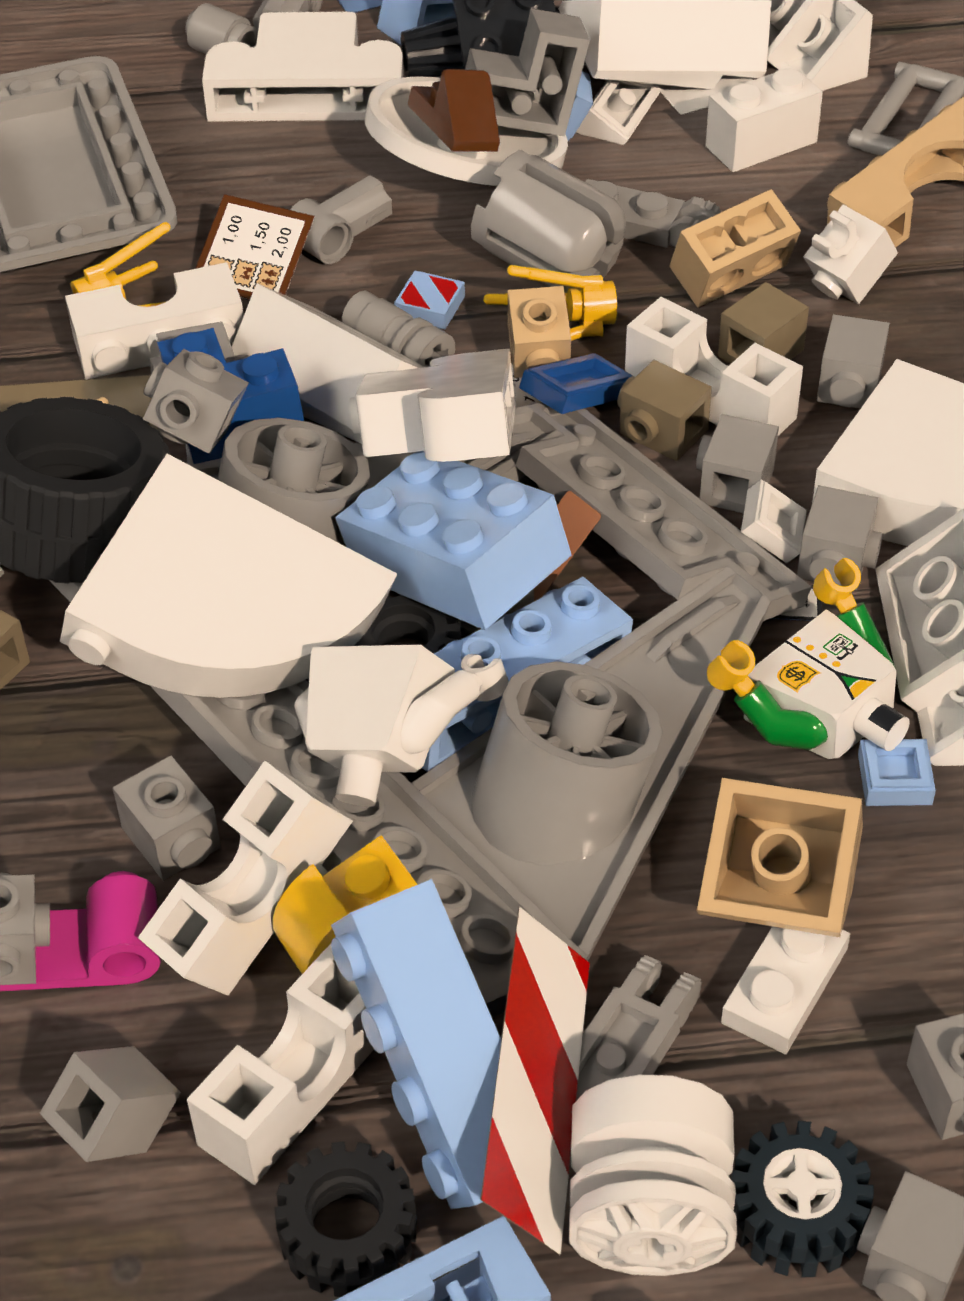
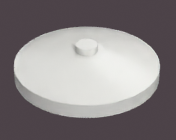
M405 77L389 80L376 86L369 95L365 125L371 136L394 155L427 171L461 181L498 186L501 178L493 173L508 156L518 150H522L529 155H537L562 169L568 148L566 134L564 137L498 126L500 138L498 152L451 151L407 105L411 86H432L434 82L440 81L438 77Z

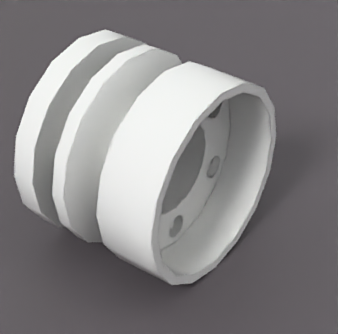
M633 1075L607 1080L586 1090L572 1105L571 1167L576 1174L571 1179L569 1243L581 1257L603 1268L632 1275L668 1276L695 1272L719 1263L734 1250L737 1235L736 1214L734 1212L736 1193L735 1184L729 1177L734 1163L733 1110L723 1095L702 1083L675 1076Z

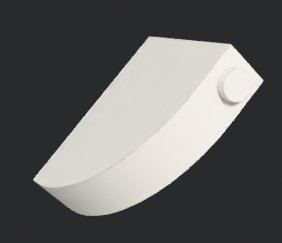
M896 359L817 468L813 500L818 485L878 497L873 531L883 533L882 540L905 546L911 545L964 509V383Z
M166 454L66 609L60 642L67 645L74 655L89 664H104L139 682L171 692L217 698L244 697L268 693L295 685L309 678L312 647L354 646L368 631L379 614L397 573L183 461Z

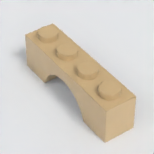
M964 96L954 104L945 106L936 117L918 130L908 133L902 142L887 153L875 157L865 169L850 180L838 184L829 194L827 201V225L831 221L829 215L832 211H838L842 205H845L886 228L895 248L907 240L910 234L914 200L910 193L922 185L935 181H964Z

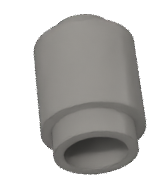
M203 3L193 10L185 24L189 46L204 54H207L208 50L213 46L223 42H242L250 47H255L257 44L258 31L254 26H251L247 18L210 3Z

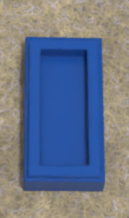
M593 353L524 370L519 388L560 414H565L618 400L623 384L633 375Z

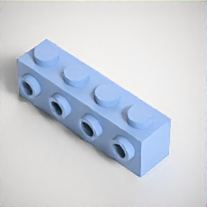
M581 577L559 589L547 592L540 599L511 614L501 616L486 630L480 629L461 640H454L448 643L442 650L434 654L452 666L455 672L462 670L461 661L468 654L481 656L485 666L490 664L493 659L500 658L508 680H510L513 675L530 665L556 661L584 665L631 633L633 619L586 578ZM502 696L487 702L474 700L458 712L429 749L422 768L426 772L430 771L491 729L494 725Z
M430 879L355 910L333 923L331 926L336 938L332 939L331 948L341 974L347 981H355L366 1009L362 1011L361 1019L369 1042L378 1053L385 1052L394 1073L396 1082L392 1083L391 1089L395 1105L403 1120L409 1126H416L427 1154L422 1157V1165L427 1181L434 1193L440 1199L446 1198L450 1209L476 1206L483 1202L481 1201V1192L501 1038L434 882Z

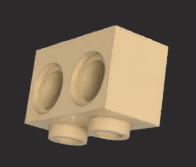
M770 189L682 230L669 267L697 308L787 266L801 230L773 190Z

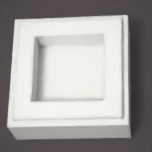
M761 479L747 490L741 532L785 563H788L800 554L806 509Z

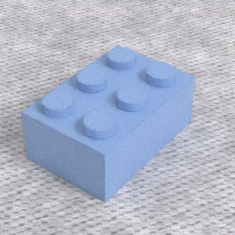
M425 451L407 456L399 467L374 487L362 492L354 503L335 517L347 548L397 573L391 587L392 591L483 630L488 629L572 556L553 494L461 461L441 462L427 460Z

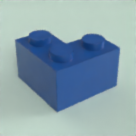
M214 328L198 332H188L172 339L157 342L161 360L167 365L183 349L189 352H203L219 360L223 364L224 370L249 382L226 434L213 450L207 453L191 444H187L193 465L221 459L227 437L236 427L250 421L271 418L304 421L298 385L283 348L266 353L253 354L247 358L226 363Z

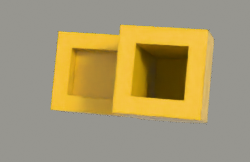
M380 835L323 876L314 864L298 875L277 903L273 914V929L303 974L331 944L332 939L336 938L331 926L333 923L355 910L418 884L383 836Z

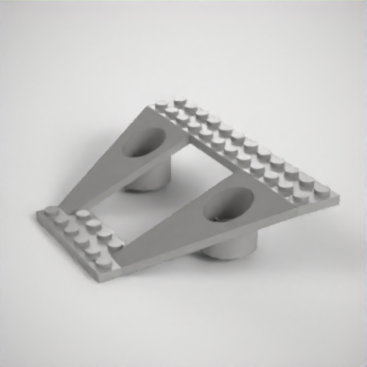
M542 402L516 407L510 455L458 461L514 481H518L527 475L536 483L540 490L553 494L558 502H560L566 492L572 491L601 514V519L592 530L612 545L621 557L631 561L652 578L661 590L675 597L677 601L584 665L556 661L530 665L513 675L503 693L494 725L491 729L412 783L400 772H382L376 804L371 807L350 805L337 800L335 794L340 769L335 768L308 751L294 707L296 699L309 687V683L306 680L268 693L223 698L192 696L151 686L245 786H247L263 762L267 761L307 785L353 820L323 862L322 866L327 872L382 835L417 884L432 879L492 1018L504 1013L506 1009L519 906L587 961L589 960L728 691L716 689L709 683L707 679L709 663L718 655L721 656V650L733 640L742 641L750 648L763 621L804 607L812 588L802 578L743 534L733 524L586 409L560 414ZM286 418L258 419L238 426L231 432L224 443L219 473L209 476L346 547L335 517L354 503L362 492L374 487L399 467L407 456L416 452L365 457L363 456L361 443H352L337 432L307 421ZM50 581L70 603L83 584H64Z

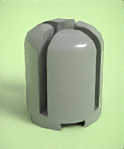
M518 150L508 156L493 173L501 178V181L492 193L487 207L484 208L479 204L475 207L471 222V239L481 244L484 250L510 265L533 267L581 276L602 275L604 278L617 261L626 230V214L616 199L537 155H529L522 150ZM541 282L542 284H544V285H546V286H548V287L564 286V292H565V293H567L568 288H577V287H571V286H565V285H559V284Z

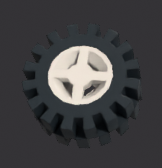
M798 1121L796 1134L788 1135L785 1122H780L771 1126L769 1140L761 1131H758L750 1137L748 1151L741 1148L736 1157L731 1177L732 1182L735 1184L736 1193L734 1204L737 1225L736 1240L740 1247L745 1246L749 1242L753 1243L750 1258L761 1266L769 1254L776 1257L775 1273L788 1276L790 1262L801 1263L802 1278L815 1277L819 1262H823L827 1272L830 1273L840 1268L843 1254L851 1259L857 1252L858 1242L869 1217L874 1198V1185H868L871 1171L866 1160L855 1164L858 1148L850 1140L839 1149L834 1146L837 1131L825 1126L821 1137L817 1138L810 1136L811 1122ZM790 1198L797 1202V1209L789 1204Z

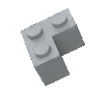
M531 8L519 57L470 48L465 70H485L488 72L491 80L497 126L565 137L590 39L580 17Z

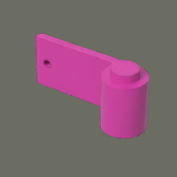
M117 871L104 876L88 889L86 909L50 910V946L36 947V984L0 985V991L126 985L150 978L158 971L161 958L138 937L158 910L157 893L154 885L147 879L139 877L132 872Z

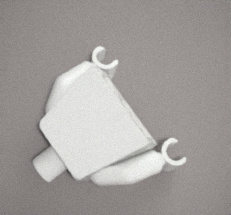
M422 645L312 647L309 687L296 699L294 707L308 751L335 768L340 769L335 798L350 805L374 806L382 772H417L422 768L429 749L458 712L474 700L487 702L503 695L509 680L502 660L495 658L490 664L485 666L481 656L468 654L461 661L462 670L455 672L452 666Z

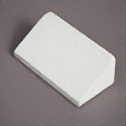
M607 79L594 97L593 105L576 133L624 145L663 89V86L661 84Z

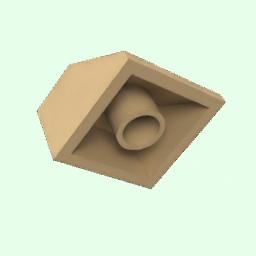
M722 778L698 901V914L840 937L853 890L863 829L862 799Z

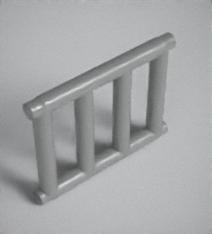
M899 61L895 67V81L862 130L855 128L852 130L847 140L848 146L871 154L884 155L903 141L882 134L915 85L942 92L919 128H921L936 117L945 106L954 104L964 96V77Z

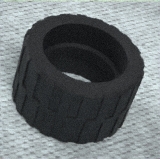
M74 397L39 398L26 403L20 402L8 407L3 412L0 411V564L38 580L45 579L54 583L64 584L84 583L166 454H169L168 445L163 441L164 437L155 427L152 428L150 423L143 420L141 416L134 415L120 406H113L93 399L86 400Z

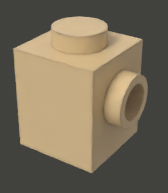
M564 286L508 290L507 326L514 378H522L526 369L570 359L571 333Z

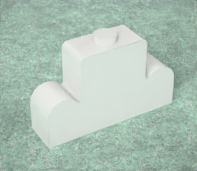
M354 12L263 13L260 16L255 47H250L242 42L231 41L217 44L208 50L202 77L207 121L365 120L371 91L376 86L389 80L404 78L403 55L401 48L390 41L373 40L358 46L357 17Z
M510 348L439 357L430 361V367L367 374L364 376L355 397L349 398L353 434H361L363 456L365 457L425 451L427 460L445 462L510 455L516 410Z

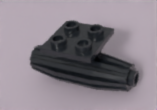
M453 0L454 16L401 32L400 42L405 77L441 78L442 72L446 69L465 70L470 48L519 57L531 8L560 13L558 9L560 6H555L554 0Z

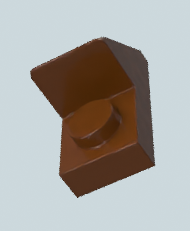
M446 69L442 72L440 81L434 82L432 86H411L407 105L451 151L498 152L500 138L491 80L488 72L485 70Z

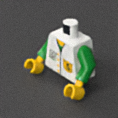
M842 558L834 566L835 576L840 581L841 586L833 581L830 572L826 568L816 576L813 584L815 596L825 604H836L839 611L838 614L834 615L828 610L823 611L757 665H755V657L749 646L742 641L733 640L721 650V656L718 655L707 667L709 683L716 689L723 691L734 689L737 693L734 701L743 711L744 719L753 724L765 741L771 745L807 749L827 759H837L863 737L886 751H892L901 743L909 728V719L893 709L897 673L894 663L864 602L857 604L852 595V592L859 586L861 573L858 566L848 558Z

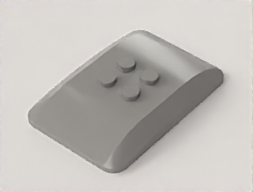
M90 56L0 74V272L130 244L163 222L170 224V231L175 228L177 224L175 204L119 68L113 60L102 56Z

